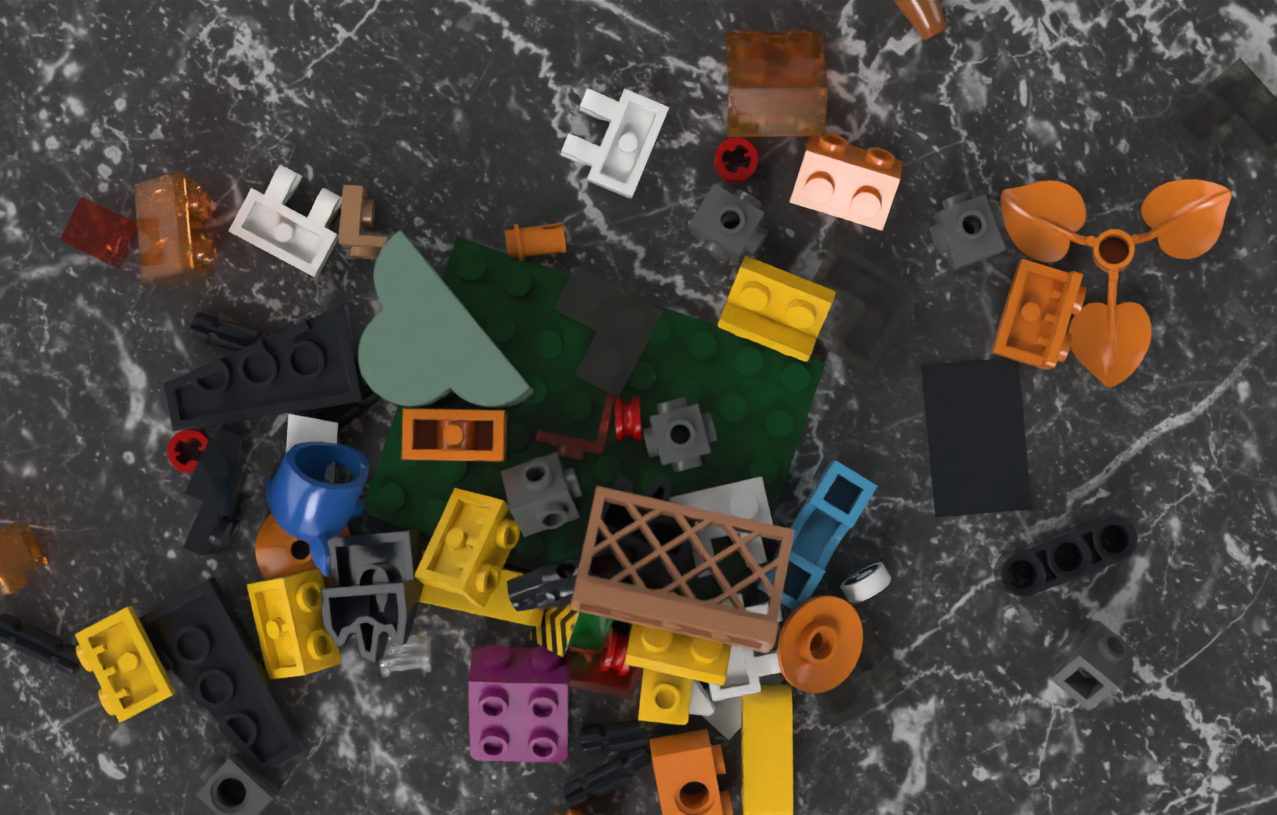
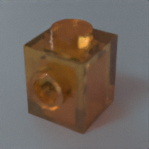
M13 522L0 529V592L4 597L29 585L30 582L27 576L49 565L28 522Z

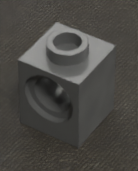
M236 753L227 761L219 756L199 777L205 785L196 793V796L216 815H260L277 797L280 791L263 775H260L239 753ZM227 778H236L244 784L246 797L243 802H233L227 798L224 793V783Z

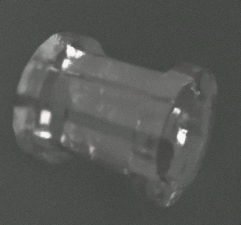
M420 629L418 634L409 635L405 645L392 643L391 639H388L384 658L379 660L383 678L391 677L393 671L422 668L424 672L433 671L432 645L428 629Z

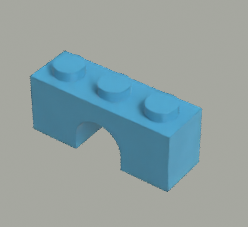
M836 460L829 462L789 528L794 530L781 603L792 610H795L801 603L811 597L825 574V567L847 531L853 528L878 487ZM779 546L772 555L768 564L772 563L777 559ZM775 569L766 574L771 584L773 583ZM757 580L754 586L766 593L760 582Z

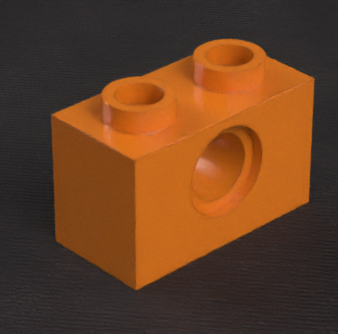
M403 409L402 459L507 462L508 412L504 410Z
M708 729L649 739L662 815H733L729 790L719 791L716 775L726 774L721 744L711 746ZM693 781L701 782L705 785L696 794H687L681 790L685 784Z

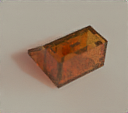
M795 29L789 32H760L757 30L725 32L727 137L825 136L828 84L822 32H809L803 29Z
M183 172L170 173L134 184L142 282L155 287L211 281L210 269L216 268L217 257L213 239H207L205 220L212 219V204L209 192L202 191V185Z

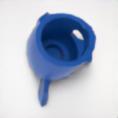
M304 442L295 444L286 453L276 474L273 473L268 478L265 484V494L271 513L281 529L288 535L309 543L311 559L323 575L328 577L331 572V555L327 541L337 537L350 520L357 519L362 515L366 506L359 496L367 481L370 465L365 454L354 447L328 442ZM335 462L351 470L355 480L346 484H333L325 479L324 475L327 467Z

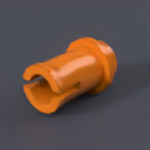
M563 222L519 228V224H514V229L505 230L508 259L518 258L519 262H523V257L558 252L567 253Z

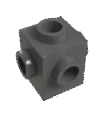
M715 183L688 225L691 235L704 242L701 248L712 257L724 263H727L729 258L741 263L747 252L755 256L766 239L769 230L763 228L766 223L765 212L759 210L762 205L759 200L740 189H737L732 194ZM730 223L738 224L734 229L725 228Z
M967 191L942 201L944 210L939 211L933 216L935 225L930 227V233L938 253L943 254L946 252L953 271L999 255L1006 250L1000 234L1001 231L1005 230L1002 214L996 203L989 205L985 194L972 199L970 192ZM962 223H966L971 227L972 234L964 231Z
M686 398L658 404L659 414L649 416L651 427L642 429L649 457L659 456L662 466L672 463L674 473L703 465L701 455L711 453L709 443L717 441L710 412L701 414L698 404L687 406ZM676 425H684L689 429L690 438L684 444H676L670 437L671 429Z
M557 452L543 457H535L526 463L500 471L510 511L524 537L546 529L558 528L566 522L580 518L575 498L583 496L578 476L574 467L565 470Z
M1097 620L1083 633L1076 629L1065 639L1058 650L1063 657L1051 680L1085 709L1090 711L1108 695L1115 696L1127 684L1132 675L1127 669L1136 651L1125 643L1119 635L1113 633Z

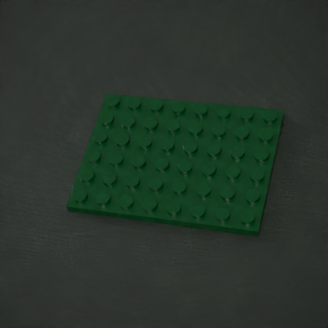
M460 237L456 238L442 280L533 389L534 393L523 402L505 409L479 407L457 394L440 405L425 408L504 410L508 412L507 462L402 459L403 409L413 408L398 405L364 502L366 507L362 514L409 530L420 529V534L432 537L454 488L501 499L509 505L500 471L526 463L535 457H543L557 452L565 470L574 467L583 492V496L575 498L580 518L566 522L558 528L546 529L526 537L523 536L520 530L519 540L516 546L511 549L505 562L507 564L532 572V570L542 565L577 557L585 541L596 487L600 486L610 489L622 474L633 482L632 493L640 496L644 495L662 474L673 486L670 497L762 476L771 518H773L825 362L809 358L805 362L792 356L784 355L777 350L749 339L738 337L729 331L719 328L717 325L524 259L523 262H519L518 258L508 259V254ZM633 397H639L641 441H635L634 437L626 436L623 442H617L615 398H621L623 402L629 403L633 400ZM686 398L687 406L698 404L701 414L710 412L717 441L709 443L711 453L701 455L703 465L674 473L672 463L662 466L659 456L649 457L642 429L651 427L649 416L659 414L658 404ZM676 425L671 429L670 437L676 444H684L689 440L690 432L686 426ZM729 536L711 539L714 556L733 545ZM761 537L762 542H763V545H764V542H765V539H766V538H765V537ZM692 547L680 571L681 576L696 568ZM738 550L716 564L731 588L753 575L749 566L746 567L745 560ZM713 575L700 578L696 576L686 583L697 600L716 598L724 593ZM749 586L745 587L744 589L738 592L742 594L743 604ZM679 588L673 591L679 596H684Z

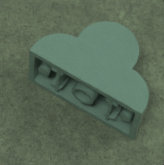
M401 230L392 236L379 252L374 268L375 289L385 309L377 314L367 325L359 344L358 357L360 369L373 391L390 402L413 409L435 407L444 403L455 394L479 407L487 409L510 408L534 393L533 389L415 245Z

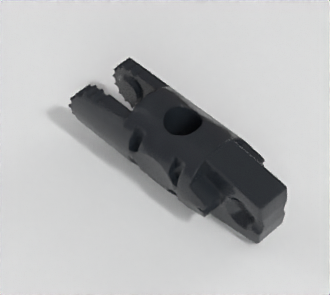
M625 544L620 545L619 547L631 564V561H633L632 547ZM608 548L592 557L588 575L610 580L623 572L624 568L612 550ZM581 555L542 565L532 570V572L508 580V596L514 609L519 612L537 608L539 610L554 609L570 605ZM630 577L621 581V583L634 585Z

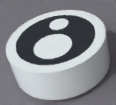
M878 562L851 575L840 585V588L849 603H859L886 588L890 584L891 576L884 564Z

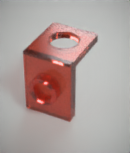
M81 197L60 240L100 259L104 263L121 269L142 226Z
M607 394L597 443L538 431L536 441L556 445L555 452L563 457L584 461L586 451L603 455L615 395Z
M568 647L565 654L568 687L596 693L633 697L644 668L630 665L625 676L618 675V671L615 668H609L607 672L601 671L600 660L602 652Z

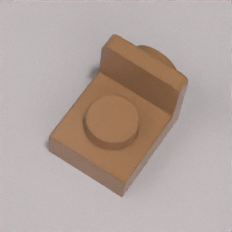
M343 185L339 244L344 249H351L350 257L377 259L379 252L390 238L364 235L365 228H373L375 200L367 199L368 192L363 186Z

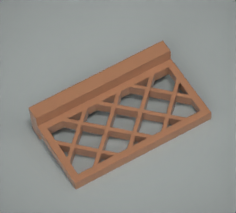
M597 486L570 610L768 653L776 641L779 625L777 620L794 530ZM604 502L625 506L635 522L612 536L600 518ZM637 509L649 511L650 513L642 517ZM661 514L674 517L684 532L663 547L647 525L648 522ZM686 520L698 522L699 524L691 528ZM710 525L723 528L733 542V545L712 558L696 535ZM640 529L655 552L631 565L617 542L635 530ZM599 530L605 541L594 547L597 531ZM736 531L748 533L749 535L741 539ZM759 536L779 540L780 546L777 559L762 569L745 546ZM689 539L704 563L681 576L666 553ZM610 547L624 568L623 572L610 580L588 575L592 557ZM738 550L753 572V575L731 588L716 564ZM658 558L674 580L673 583L660 591L646 588L636 573ZM707 569H709L724 591L723 594L710 602L697 600L686 584ZM775 569L773 583L771 584L766 574ZM630 577L634 585L621 583V581ZM758 580L770 597L767 614L747 611L736 593ZM679 588L684 596L670 593ZM729 599L734 607L720 605V603Z

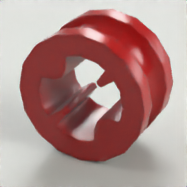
M735 137L729 138L720 144L714 159L715 170L720 178L728 183L738 184L744 183L755 173L758 164V154L751 142ZM736 148L742 149L746 152L744 160H750L749 167H739L736 173L728 171L726 168L729 162H722V156L725 153L733 155Z
M633 397V400L629 403L623 402L621 398H615L617 442H623L626 436H632L635 441H641L639 397Z
M183 430L176 433L170 439L167 447V456L171 465L181 472L193 473L198 460H190L185 464L181 459L185 452H179V449L183 442L193 443L198 439L202 444L198 450L204 451L210 440L206 433L199 430Z
M611 627L609 629L600 660L601 671L607 672L609 668H615L618 671V675L625 676L630 665L624 664L630 631L627 635H620L618 628Z

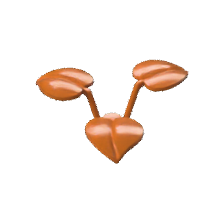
M1186 179L1162 184L1147 195L1141 206V216L1152 230L1132 236L1119 229L1104 231L1098 238L1077 234L1076 232L1082 228L1086 220L1085 203L1076 189L1059 181H1039L1003 190L1001 193V213L1005 228L1016 247L1027 257L1035 261L1054 263L1062 260L1069 250L1070 241L1093 248L1095 264L1101 270L1108 272L1107 305L1098 302L1089 303L1081 308L1078 315L1073 317L1069 326V333L1072 334L1070 347L1077 360L1097 377L1104 386L1114 387L1127 379L1140 365L1148 351L1152 336L1150 318L1140 304L1125 302L1117 305L1118 272L1127 268L1131 263L1135 252V245L1150 241L1156 237L1158 238L1161 250L1173 258L1188 260L1205 254L1212 248L1221 234L1232 193L1224 186L1204 180Z

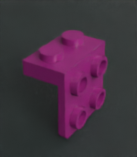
M502 645L473 646L468 680L470 755L473 759L478 761L560 763L567 759L569 652H565L564 657L543 646L537 648L505 647Z

